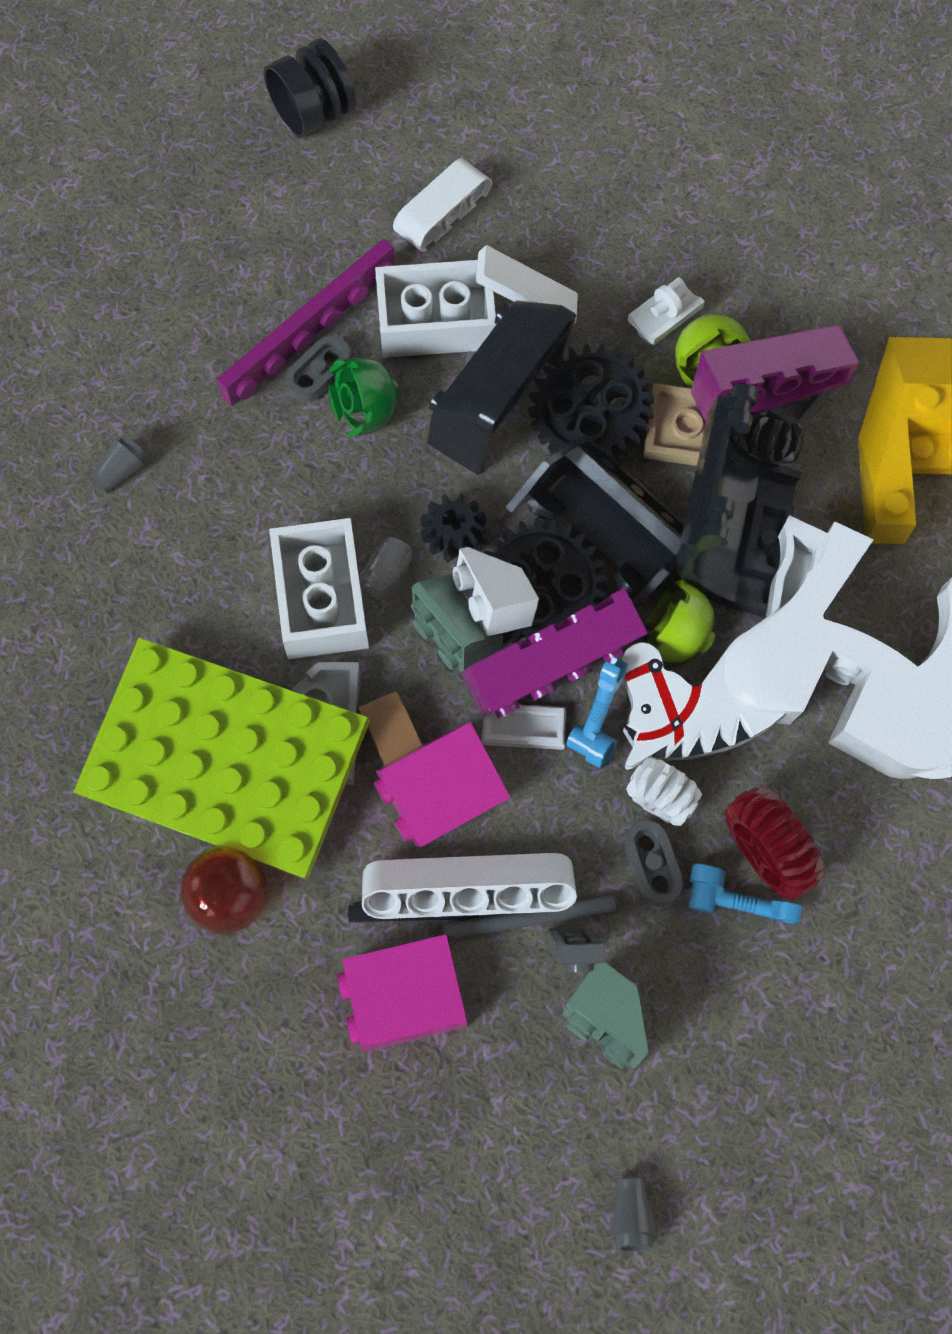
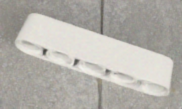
M559 853L379 860L368 864L363 870L362 908L367 915L378 919L557 912L570 908L577 898L572 861L567 856Z

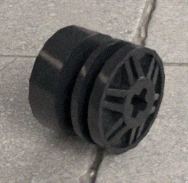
M322 38L312 41L308 47L304 46L297 49L295 58L286 55L264 67L263 75L270 99L279 116L298 138L305 137L323 127L324 116L328 120L333 121L340 118L341 114H347L355 110L357 102L351 77L336 50L328 41Z

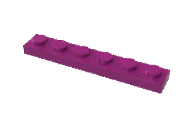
M383 238L217 378L221 396L231 406L240 399L246 400L250 398L264 378L268 375L275 376L278 374L290 356L296 351L299 353L305 351L311 345L314 336L323 328H332L339 321L341 313L350 305H359L366 298L368 290L377 283L375 267L395 266L394 247Z

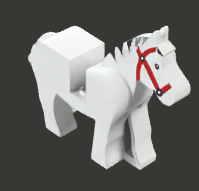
M790 515L788 516L778 536L780 563L771 582L766 618L731 643L699 686H691L680 675L672 671H666L663 668L662 657L659 651L648 643L642 642L632 645L623 655L622 661L628 663V669L622 682L631 702L628 725L624 727L623 732L633 746L625 764L626 770L633 769L643 763L646 758L665 761L688 760L720 753L747 743L766 732L775 723L790 725L804 712L823 670L827 671L825 675L834 682L842 685H849V682L855 684L830 737L829 744L893 778L910 779L922 777L944 779L952 777V577L941 587L937 596L939 627L935 643L928 656L917 667L899 652L879 640L848 626L824 619V612L874 540L835 521L826 533Z

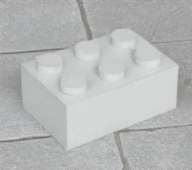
M478 260L375 267L383 358L477 351L496 326L494 323L496 313L493 291L476 282Z
M351 518L269 529L282 640L288 660L368 649L369 645Z

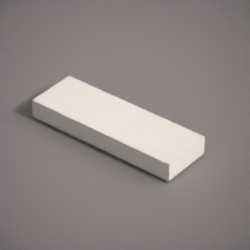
M488 245L479 251L477 283L514 302L520 300L563 305L576 314L574 324H576L578 293Z

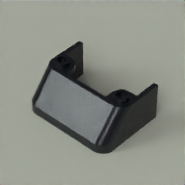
M516 300L512 305L505 303L495 318L494 323L496 326L446 391L440 389L432 399L429 409L433 413L427 444L465 468L480 475L484 468L492 435L546 362L557 367L555 356L564 357L576 314L563 305Z
M579 436L544 459L506 506L512 513L527 502L530 511L538 518L557 519L562 516L619 568L615 573L617 589L625 588L630 599L633 600L632 603L635 609L650 596L676 567L685 522L600 445L588 437Z

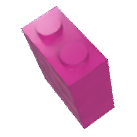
M471 722L463 723L376 770V773L380 779L374 782L385 805L392 802L400 817L395 819L394 822L403 840L406 843L413 840L415 846L418 847L430 843L511 798Z
M446 934L342 959L345 972L337 973L342 1000L351 999L354 1013L353 1016L346 1017L349 1036L352 1044L360 1042L363 1053L467 1027L466 1015Z

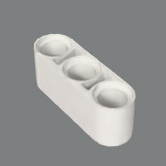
M457 159L401 209L393 224L394 231L421 252H426L427 249L425 247L432 241L437 242L452 228L450 224L457 218L461 220L477 205L475 202L481 196L486 197L492 186V180L465 159Z

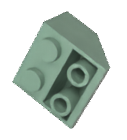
M453 575L419 581L412 586L413 603L411 608L415 617L412 620L413 625L425 640L432 637L438 644L440 649L437 652L449 669L453 670L457 667L462 672L502 648L503 633L486 637L479 622H475L472 619L464 593L456 589Z
M606 962L596 963L594 970L588 973L567 1002L562 1014L568 1019L565 1026L584 1041H588L591 1036L605 1047L602 1054L619 1068L624 1069L628 1064L635 1069L649 1052L637 985Z

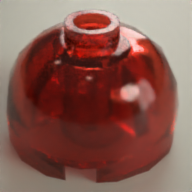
M216 846L201 852L188 864L182 876L180 895L186 913L200 928L213 934L232 933L248 928L260 917L267 902L268 883L260 864L246 852L235 847Z

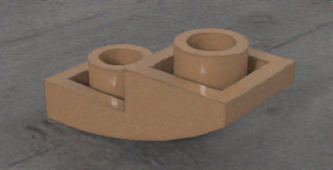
M397 691L357 707L360 715L366 716L370 720L367 732L373 746H376L384 766L422 746Z

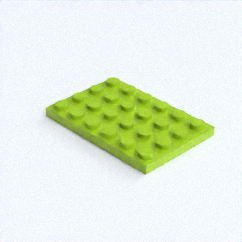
M138 638L73 792L309 880L370 720L366 716Z

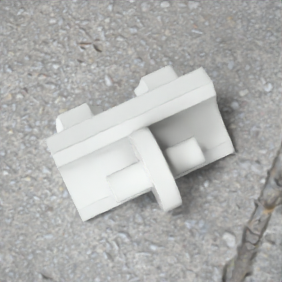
M678 277L669 285H662L657 288L653 297L629 314L628 322L637 329L638 335L648 345L654 346L700 311L705 301L701 297L694 295L687 288L684 281Z

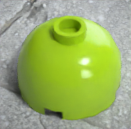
M710 314L690 322L682 330L675 347V359L679 373L688 387L692 388L701 351L751 342L747 332L739 322L726 315Z
M683 579L674 582L680 588L673 594L666 590L653 606L646 620V623H652V630L647 641L644 642L638 639V643L643 642L654 646L659 651L663 662L681 663L691 659L698 652L703 654L710 648L715 638V633L712 631L715 620L712 605L706 595Z

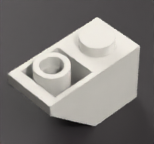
M469 547L460 548L457 566L453 568V581L456 589L464 593L468 601L471 617L475 622H479L486 637L532 626L539 598L522 568Z

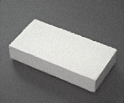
M519 704V709L499 719L495 712L483 717V745L560 750L565 748L566 707Z

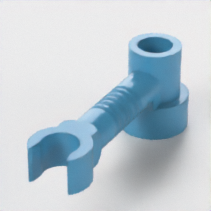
M614 656L611 663L606 661L602 667L598 682L599 688L585 726L577 724L571 731L566 743L567 747L586 756L588 763L600 769H603L608 764L617 746V739L603 733L602 726L614 694L628 669V663Z
M703 864L692 865L689 882L693 884L688 906L689 909L714 914L715 905L730 909L733 908L734 910H742L743 912L746 911L747 913L750 912L751 914L754 913L793 925L800 923L803 906L789 902L756 898L755 896L752 897L751 895L748 896L725 890L723 888L726 877L725 870Z

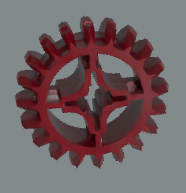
M762 786L759 788L754 787L748 792L744 791L735 797V800L725 809L726 825L730 829V836L735 840L737 848L761 880L770 887L772 892L779 894L780 897L794 900L814 889L817 883L824 878V862L820 858L821 852L814 844V838L809 835L806 825L801 823L796 812H792L786 801L780 800L776 793Z

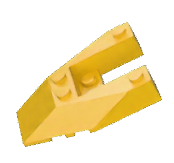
M888 338L858 436L865 536L874 539L872 543L905 544L914 530L916 514L912 474H952V338Z

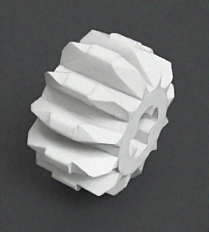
M646 758L641 765H638L626 788L629 796L633 798L635 803L643 807V810L648 811L654 817L660 818L665 823L681 826L687 818L692 816L702 796L695 781L685 776V773L680 772L673 765L670 766L663 760H656L655 758Z

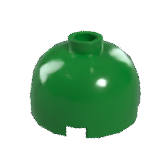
M354 357L335 361L329 373H336L335 384L328 385V394L331 408L338 422L344 414L352 430L347 433L350 437L371 434L381 430L391 420L399 398L397 381L392 378L391 374L381 363L368 357ZM363 411L365 421L359 422L348 416V414Z

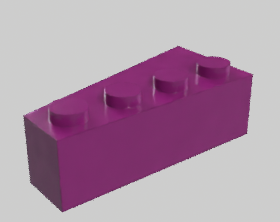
M839 325L701 351L691 394L706 423L708 411L718 395L727 397L735 385L748 384L758 390L756 404L750 408V412L760 414L849 384L859 361Z
M625 588L611 594L610 597L595 606L590 605L564 619L563 622L552 624L526 638L527 640L521 643L519 641L462 671L461 674L483 717L495 712L499 719L520 708L517 702L518 699L531 693L535 701L556 690L554 681L567 675L569 681L572 682L592 672L589 664L603 657L605 662L610 663L613 656L619 658L624 655L626 651L625 645L648 633Z

